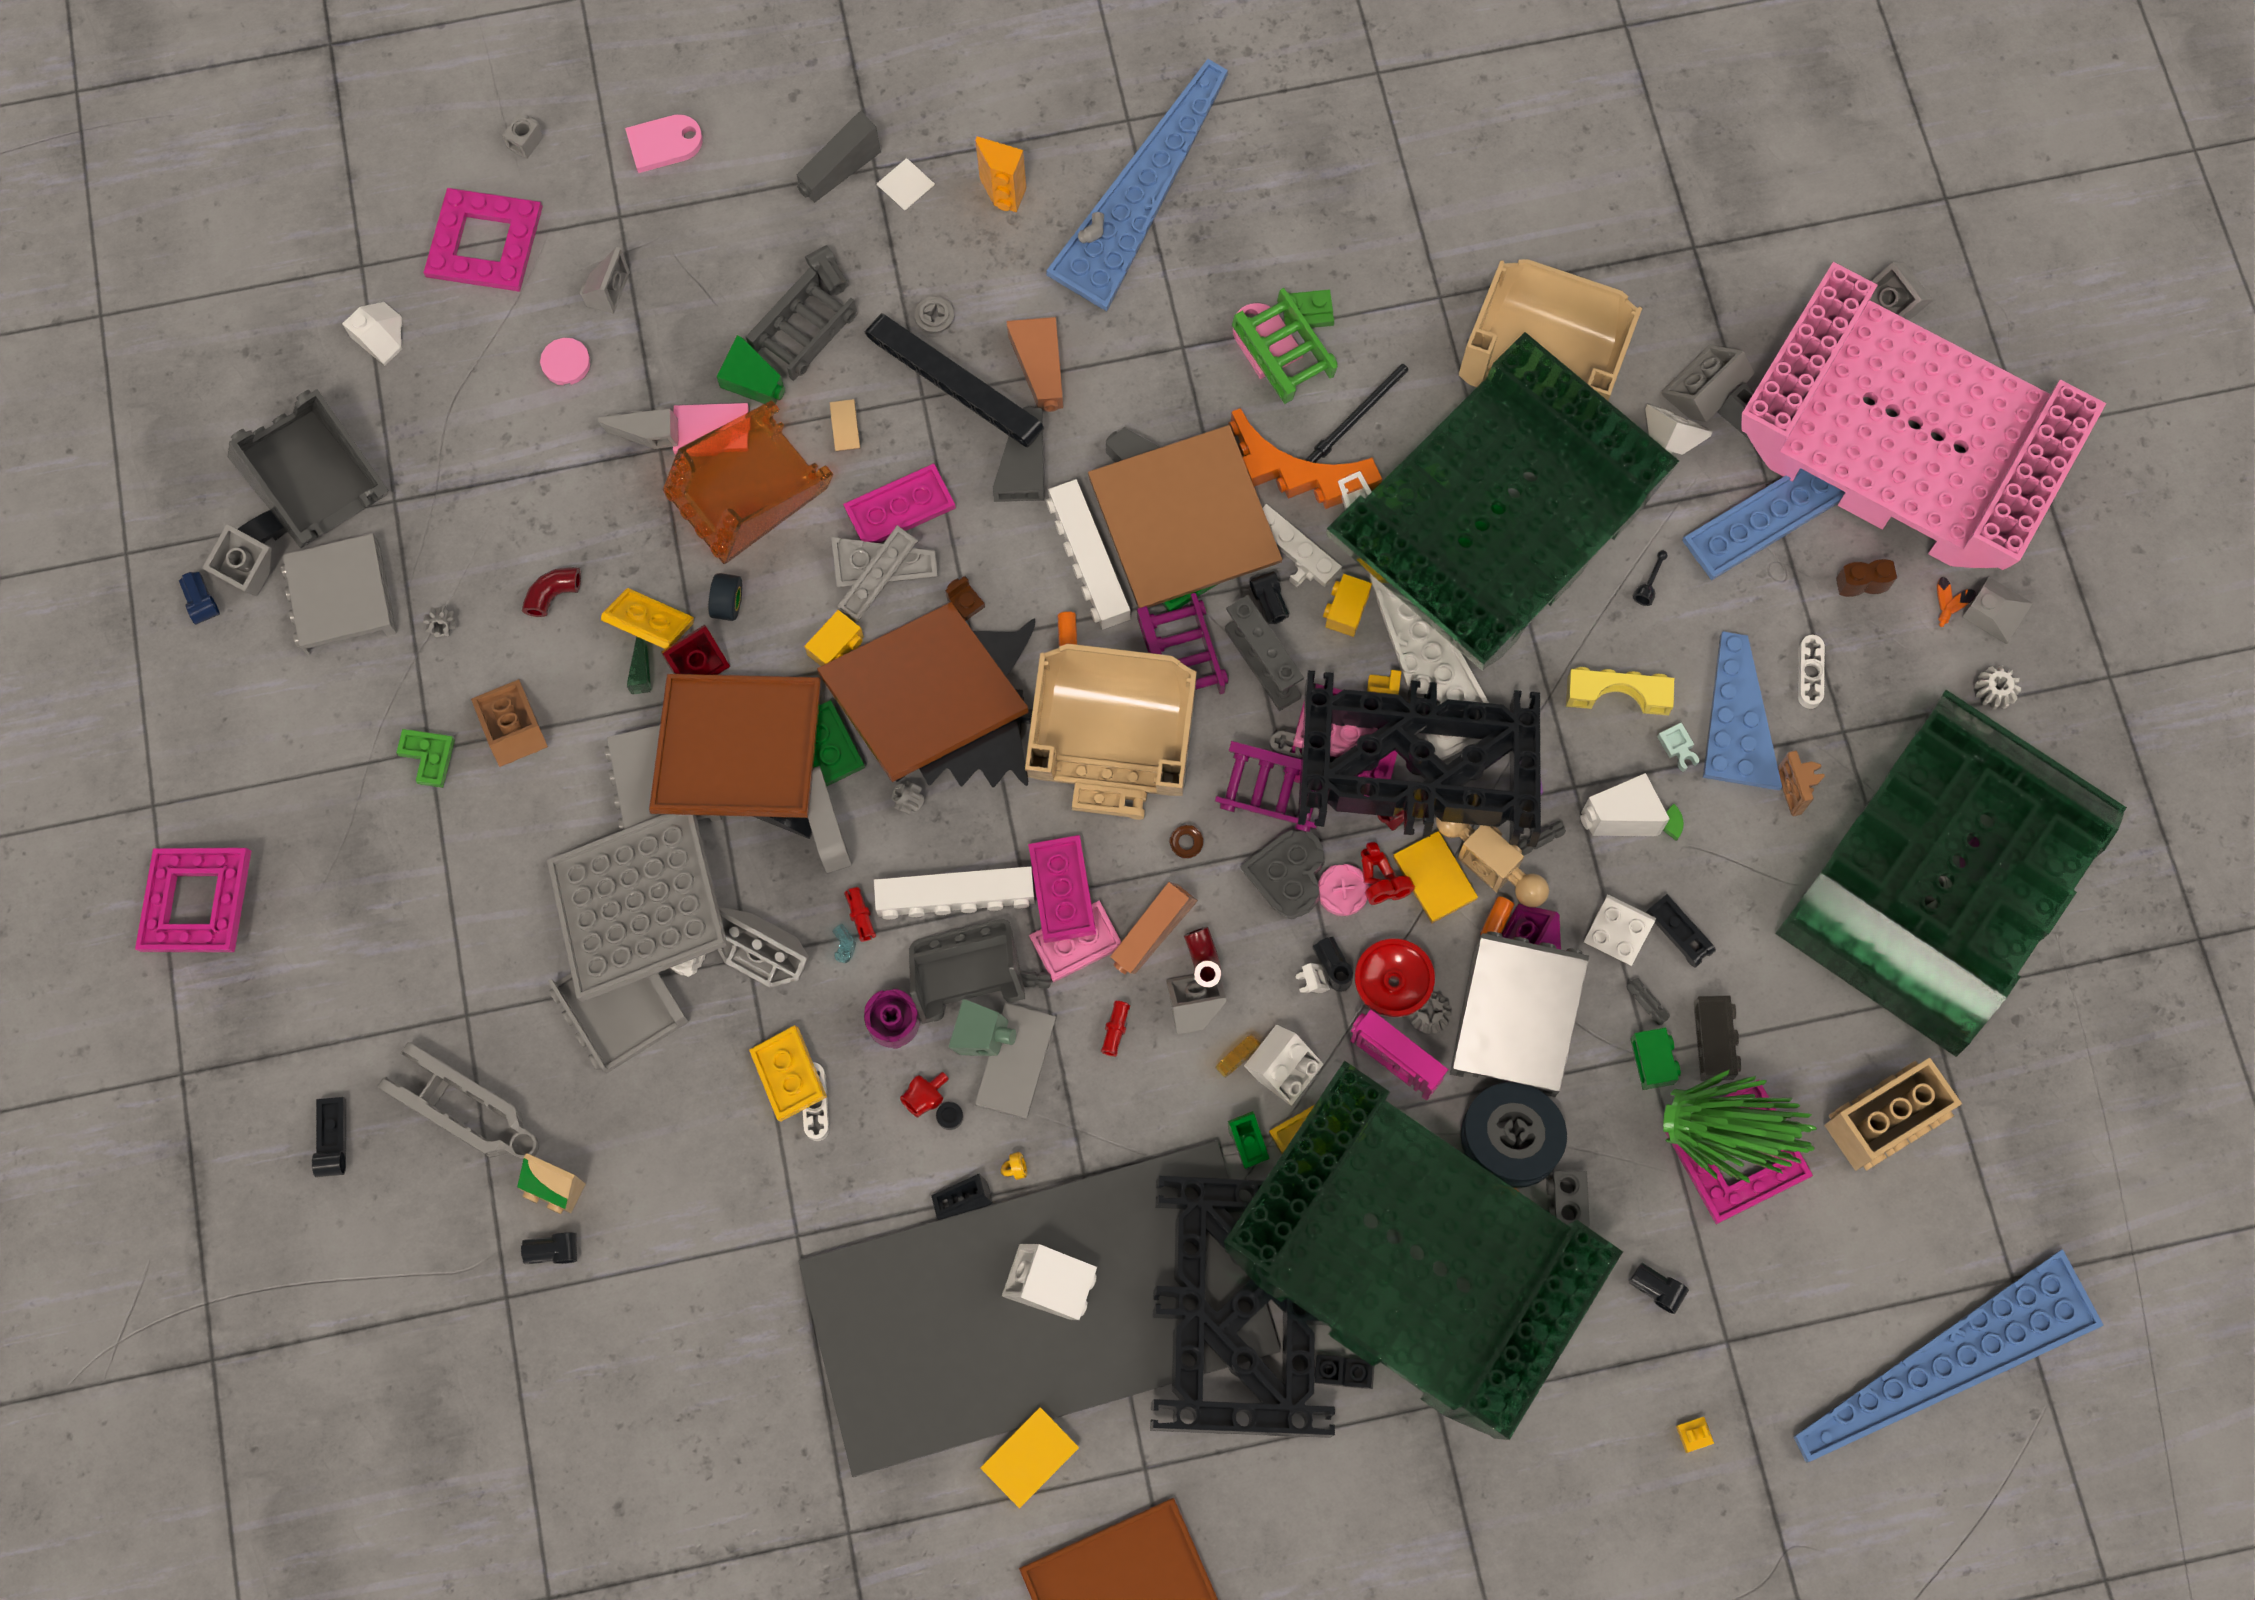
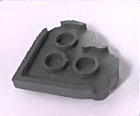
M1290 830L1275 839L1241 865L1240 868L1274 910L1288 919H1295L1309 913L1320 899L1319 884L1315 875L1325 863L1324 850L1319 839L1311 832H1294V830Z

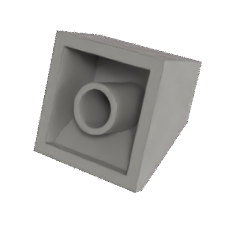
M1892 262L1872 280L1878 286L1870 301L1907 320L1916 316L1933 301L1903 262Z
M226 524L202 569L244 592L257 596L269 575L272 548Z

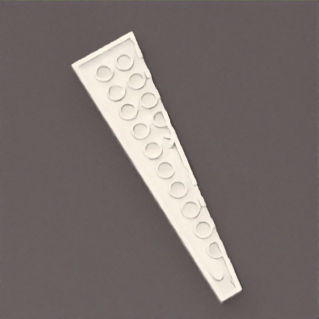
M1358 471L1339 480L1338 484L1342 492V501L1408 691L1411 680L1420 681L1421 686L1417 688L1416 694L1417 698H1424V694H1427L1429 683L1436 682L1437 706L1447 699L1489 703L1361 472ZM1358 477L1363 488L1347 494L1348 489H1345L1344 483ZM1424 734L1425 740L1433 744L1435 754L1442 761L1463 751L1466 746L1477 744L1482 740Z

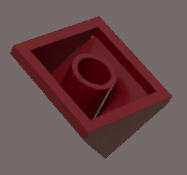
M705 624L661 651L673 674L718 675L731 667Z

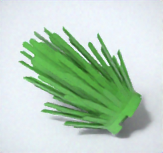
M1729 1070L1688 1090L1674 1089L1671 1092V1095H1675L1672 1105L1666 1104L1663 1132L1669 1133V1138L1665 1141L1678 1144L1702 1169L1704 1168L1715 1179H1717V1173L1708 1166V1163L1710 1165L1714 1164L1731 1177H1735L1738 1180L1741 1178L1745 1182L1750 1183L1747 1176L1723 1161L1729 1160L1743 1167L1744 1163L1734 1158L1737 1157L1783 1174L1781 1169L1772 1166L1766 1160L1791 1167L1792 1163L1782 1159L1802 1163L1801 1160L1781 1150L1808 1153L1815 1149L1810 1142L1796 1140L1795 1138L1800 1139L1802 1137L1801 1132H1811V1130L1813 1131L1817 1128L1813 1125L1786 1120V1118L1791 1117L1809 1118L1812 1114L1749 1109L1800 1107L1797 1103H1764L1790 1102L1793 1099L1792 1097L1755 1098V1094L1710 1098L1764 1085L1767 1080L1746 1083L1755 1080L1756 1075L1706 1089L1720 1083L1723 1077L1729 1074Z

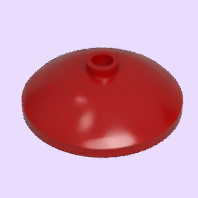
M1385 939L1371 945L1361 955L1355 969V986L1361 1000L1374 1012L1387 1017H1404L1417 1012L1427 1003L1435 985V972L1428 955L1414 943L1403 939ZM1396 979L1398 985L1391 986L1389 980Z

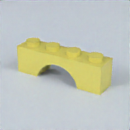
M1578 667L1571 669L1567 678L1566 707L1592 709L1594 703L1602 695L1610 692H1622L1633 697L1640 705L1643 713L1669 716L1674 704V678L1667 677L1665 674L1646 676L1634 671L1623 674L1616 673L1611 669L1590 671L1589 668Z

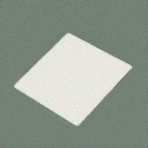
M907 158L877 183V186L904 210L935 185Z

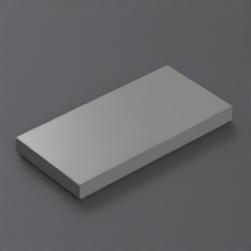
M1005 1003L1001 1015L1008 1020L1007 1028L1016 1030V1041L1013 1045L1002 1043L999 1054L997 1056H989L975 1106L1027 1120L1056 1022V1016Z

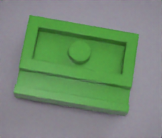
M1330 290L1288 293L1294 296L1298 309L1311 328L1334 326ZM1283 312L1284 322L1287 326L1292 322L1286 313Z

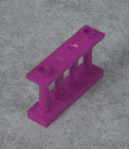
M1196 593L1191 594V606L1156 616L1154 614L1149 615L1147 606L1137 609V620L1148 653L1162 655L1161 652L1165 651L1164 648L1202 638L1205 652L1178 660L1187 667L1209 661L1213 675L1196 679L1195 690L1216 684L1219 694L1225 693V684H1228V677L1225 669L1220 670L1203 615H1206L1205 606L1202 600L1198 601ZM1195 616L1198 629L1166 638L1156 637L1154 629L1158 625Z
M1231 741L1229 752L1234 754L1235 763L1225 798L1216 796L1215 802L1220 803V809L1235 812V808L1294 823L1297 830L1310 832L1311 828L1317 830L1314 822H1310L1314 808H1310V813H1307L1305 825L1298 824V818L1285 815L1295 776H1298L1299 771H1301V759ZM1252 758L1259 760L1260 770L1251 803L1247 805L1236 802L1235 798L1245 762ZM1274 765L1284 767L1283 772L1286 773L1276 810L1273 812L1260 808L1270 769H1273Z

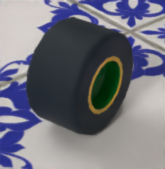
M722 573L714 575L708 601V612L711 618L728 621L736 620L742 598V579L740 576Z

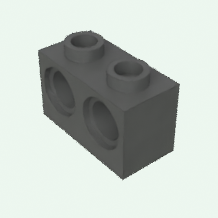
M1554 1171L1550 1179L1546 1181L1547 1195H1551L1552 1206H1548V1222L1553 1223V1230H1586L1590 1226L1587 1171ZM1560 1182H1570L1573 1186V1192H1563L1560 1188ZM1563 1208L1571 1209L1574 1213V1220H1565L1562 1217L1561 1210Z

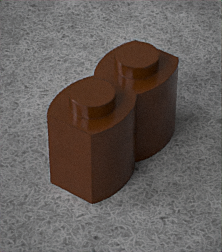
M1888 559L1875 560L1869 564L1864 562L1849 563L1842 568L1836 578L1839 595L1854 597L1864 592L1868 594L1884 593L1891 588L1897 579L1894 561Z

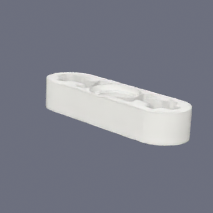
M1816 635L1806 636L1800 643L1798 651V700L1803 707L1808 709L1816 708L1824 698L1825 645L1823 640ZM1809 643H1812L1813 647L1817 648L1813 653L1812 659H1808L1810 657V648L1807 647ZM1805 667H1815L1818 671V676L1813 678L1807 676L1804 670ZM1814 684L1812 694L1817 697L1812 701L1806 694L1810 690V685Z
M813 1062L817 1073L820 1074L819 1078L827 1095L825 1071L820 1064ZM827 1098L822 1100L819 1108L812 1109L808 1107L803 1110L804 1131L807 1137L813 1141H821L829 1134ZM808 1114L818 1115L820 1126H824V1129L819 1130L818 1135H815L813 1130H809L810 1127H814L813 1116L808 1117Z

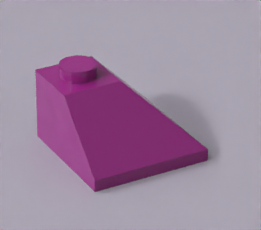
M1518 904L1502 932L1503 938L1513 939L1514 937L1528 939L1529 943L1532 944L1550 943L1555 945L1556 949L1561 950L1560 915L1555 911Z

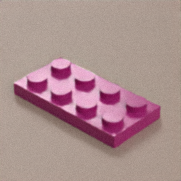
M934 463L843 504L860 541L881 543L887 540L897 525L904 531H907L956 509L955 503Z
M1080 835L1028 844L1044 943L1097 934Z

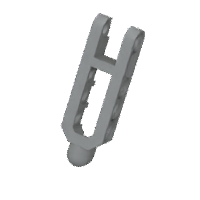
M407 1042L401 1054L434 1074L420 1096L396 1084L386 1076L383 1077L377 1086L386 1094L490 1158L510 1153L523 1160L526 1153L535 1156L539 1150L537 1138L524 1129L522 1114L519 1110L410 1042ZM449 1085H452L508 1120L510 1128L502 1140L493 1142L487 1140L450 1115L435 1108Z

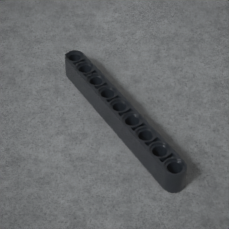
M881 313L864 331L866 336L877 346L1024 447L1028 448L1044 430L1043 424L1033 415L888 316Z

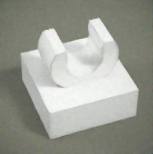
M1309 963L1302 966L1303 972L1295 976L1298 980L1306 979L1307 985L1299 989L1302 993H1323L1330 990L1325 971L1320 964Z

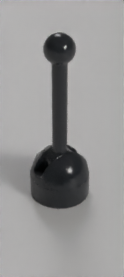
M1664 550L1658 552V560L1648 583L1638 586L1633 595V599L1638 604L1650 606L1654 601L1655 589L1652 587V584L1663 560L1668 557L1667 552Z

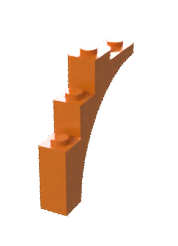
M1241 408L1231 412V421L1228 424L1233 435H1237L1240 443H1238V447L1254 487L1276 479L1280 492H1285L1288 499L1314 489L1317 502L1323 503L1325 509L1343 503L1338 481L1358 471L1363 475L1371 491L1381 487L1382 477L1373 458L1355 463L1336 465L1313 463L1298 459L1277 449L1262 438L1249 423ZM1358 477L1344 483L1345 489H1348L1347 494L1363 488Z

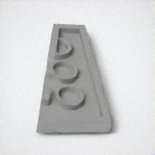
M831 537L837 587L853 586L883 544ZM912 548L888 582L938 577L935 551Z

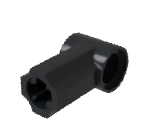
M1274 571L1249 580L1254 598L1257 601L1259 600L1268 624H1277L1289 617L1285 602L1281 596L1280 583Z
M1334 937L1320 940L1312 948L1329 979V985L1335 991H1346L1352 984V967L1346 962ZM1338 972H1343L1348 976V979L1338 981L1334 975Z
M556 1233L552 1237L522 1240L521 1256L523 1264L545 1262L567 1264L577 1262L576 1233Z
M1644 1263L1639 1265L1629 1284L1653 1298L1656 1305L1671 1314L1677 1312L1689 1292V1289L1679 1281L1670 1277H1664Z

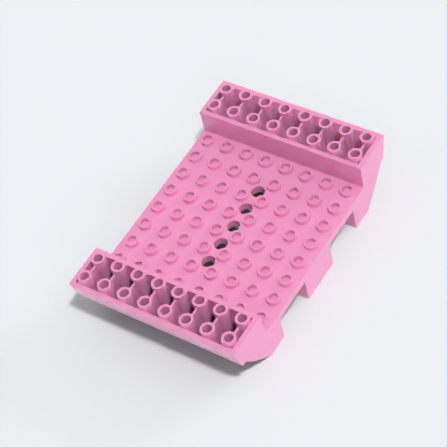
M1833 262L1742 412V431L1747 434L1756 451L1770 470L1783 477H1790V481L1793 482L1801 468L1844 491L1845 494L1838 506L1883 530L1889 519L1893 517L1936 540L1928 554L1947 565L1965 568H2000L2001 570L2011 567L2021 560L2106 403L2062 380H2059L2050 394L1870 301L1878 285ZM1868 397L1874 400L1875 405H1867L1863 398ZM1886 409L1893 410L1898 416L1890 417L1887 415ZM1908 421L1919 424L1920 429L1911 428ZM1934 432L1942 436L1943 440H1934L1931 433ZM1957 444L1965 448L1966 452H1957L1954 449V445Z

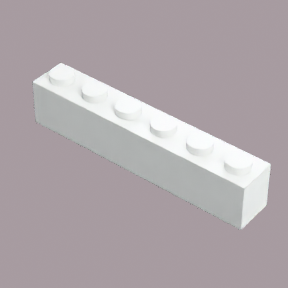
M1077 479L1048 489L1049 499H1046L1047 507L1050 514L1055 513L1057 520L1054 521L1057 532L1065 537L1066 542L1063 545L1066 554L1074 559L1073 571L1077 579H1082L1084 586H1081V590L1085 600L1091 601L1093 608L1090 609L1094 622H1099L1103 630L1131 620L1130 608Z
M1031 866L874 880L876 912L878 917L887 920L896 919L898 915L909 914V917H922L924 913L935 912L936 915H947L954 910L972 913L976 912L977 908L997 911L1003 909V906L1014 905V908L1021 909L1029 907V904H1035Z

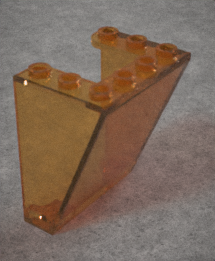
M772 400L678 448L663 488L667 499L676 505L682 517L689 521L694 527L696 534L707 543L713 555L719 558L723 564L728 563L824 492L834 475L826 465L816 472L818 465L813 463L809 466L782 434L784 424L782 422L776 424V421L773 419V415L778 413L780 409Z

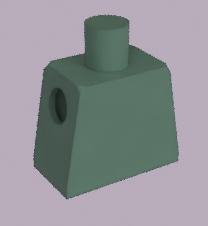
M963 999L949 1048L958 1055L997 1056L1002 1043L1009 1045L1015 1043L1017 1032L1015 1029L1007 1028L1008 1020L1000 1013Z

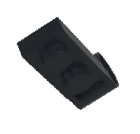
M344 1097L316 1099V1153L312 1156V1171L315 1177L345 1174L346 1098Z

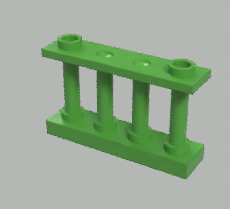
M1282 288L1279 291L1278 303L1252 318L1247 317L1242 310L1234 315L1232 327L1283 403L1286 404L1293 400L1297 385L1318 373L1325 371L1330 379L1333 378L1337 370V361L1332 353L1327 352L1298 309L1294 296L1288 294L1285 288ZM1282 312L1286 313L1292 323L1265 338L1263 336L1260 337L1256 331V326ZM1298 331L1305 343L1280 357H1274L1269 350V346ZM1311 351L1318 363L1293 377H1287L1282 370L1283 366Z

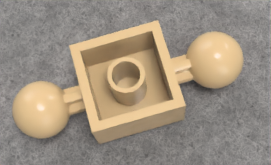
M1436 817L1437 828L1444 836L1450 838L1460 837L1464 841L1457 859L1496 893L1510 881L1516 886V897L1524 906L1538 907L1547 900L1549 895L1547 881L1540 875H1526L1519 869L1524 858L1521 849L1517 845H1510L1501 837L1502 833L1498 828L1481 825L1475 831L1469 824L1442 822Z

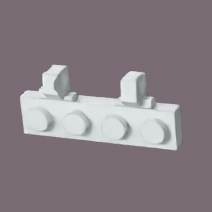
M1266 504L1262 509L1277 547L1295 562V566L1298 568L1297 573L1290 576L1289 582L1298 587L1306 578L1310 581L1315 579L1323 587H1326L1341 571L1342 566Z

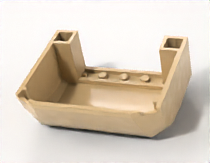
M1528 259L1518 260V263H1504V261H1500L1467 343L1459 376L1471 386L1585 425L1599 424L1642 308L1634 306L1628 300L1629 296L1621 290Z
M1065 644L1052 651L1040 653L1025 771L1028 772V777L1043 781L1068 784L1082 783L1140 790L1151 794L1183 796L1197 672L1169 655Z

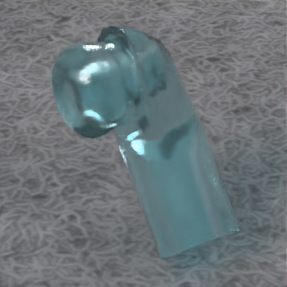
M840 924L832 931L840 942L834 957L840 963H847L853 958L856 942L845 926Z

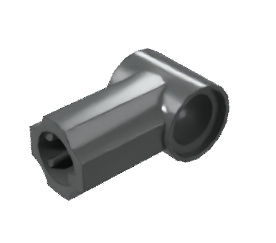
M827 245L805 256L809 268L817 272L818 277L830 295H838L849 286L848 281L837 266V261L831 249Z

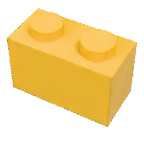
M1343 574L1340 582L1335 581L1331 595L1335 596L1333 603H1327L1323 617L1327 618L1325 627L1354 637L1369 598L1372 583Z
M837 610L808 641L804 648L807 656L820 666H823L849 653L851 650L857 649L861 645L864 636L860 626Z

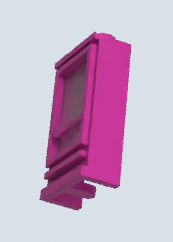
M1370 1010L1367 1015L1361 1013L1353 1023L1351 1042L1354 1044L1357 1041L1356 1045L1405 1084L1409 1087L1411 1085L1415 1086L1413 1090L1416 1092L1420 1090L1423 1093L1422 1098L1427 1101L1444 1080V1075L1449 1069L1373 1010Z

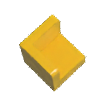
M1391 670L1389 677L1369 675L1367 692L1399 695L1401 671Z

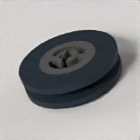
M1506 1082L1485 1089L1474 1099L1463 1118L1460 1139L1468 1162L1482 1177L1499 1186L1524 1188L1541 1182L1554 1170L1565 1152L1567 1128L1559 1108L1546 1094L1529 1085ZM1509 1120L1504 1128L1497 1126L1498 1123ZM1526 1141L1530 1144L1528 1148L1518 1150L1523 1142Z

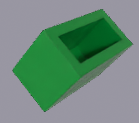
M1666 1028L1634 1033L1630 1040L1642 1090L1674 1085L1679 1080L1678 1076H1681L1679 1062L1677 1060L1674 1061L1673 1058L1674 1040L1672 1035H1668Z

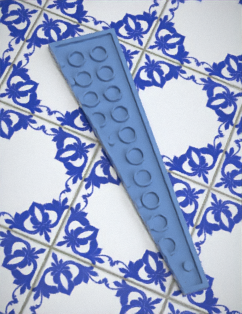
M1209 59L1206 60L1046 270L1048 277L1106 312L1108 311L1227 77V69ZM1093 213H1103L1104 228L1102 237L1092 243H1081L1078 239L1079 231L1092 224Z
M2063 1249L2059 1250L1793 1437L1806 1463L1811 1462L2104 1325Z

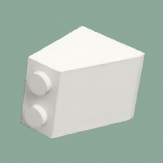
M1646 773L1589 797L1580 816L1583 826L1586 830H1590L1592 836H1658L1670 820Z
M1019 1244L1002 1296L1067 1319L1080 1320V1317L1084 1315L1087 1309L1088 1302L1086 1299L1089 1290L1094 1287L1096 1282L1095 1272L1097 1267L1040 1244Z

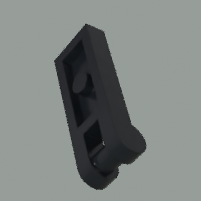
M1668 894L1646 911L1647 914L1656 918L1655 924L1682 952L1688 963L1694 968L1702 963V959L1706 955L1711 956L1716 951L1714 945ZM1694 941L1699 945L1696 951L1690 946Z

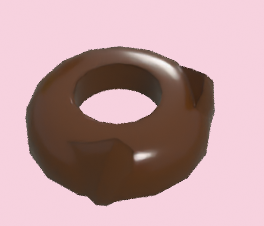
M1183 825L1173 831L1169 843L1172 851L1177 856L1190 859L1201 852L1203 837L1201 832L1193 825ZM1188 835L1193 839L1191 849L1185 850L1180 847L1179 839L1181 836Z

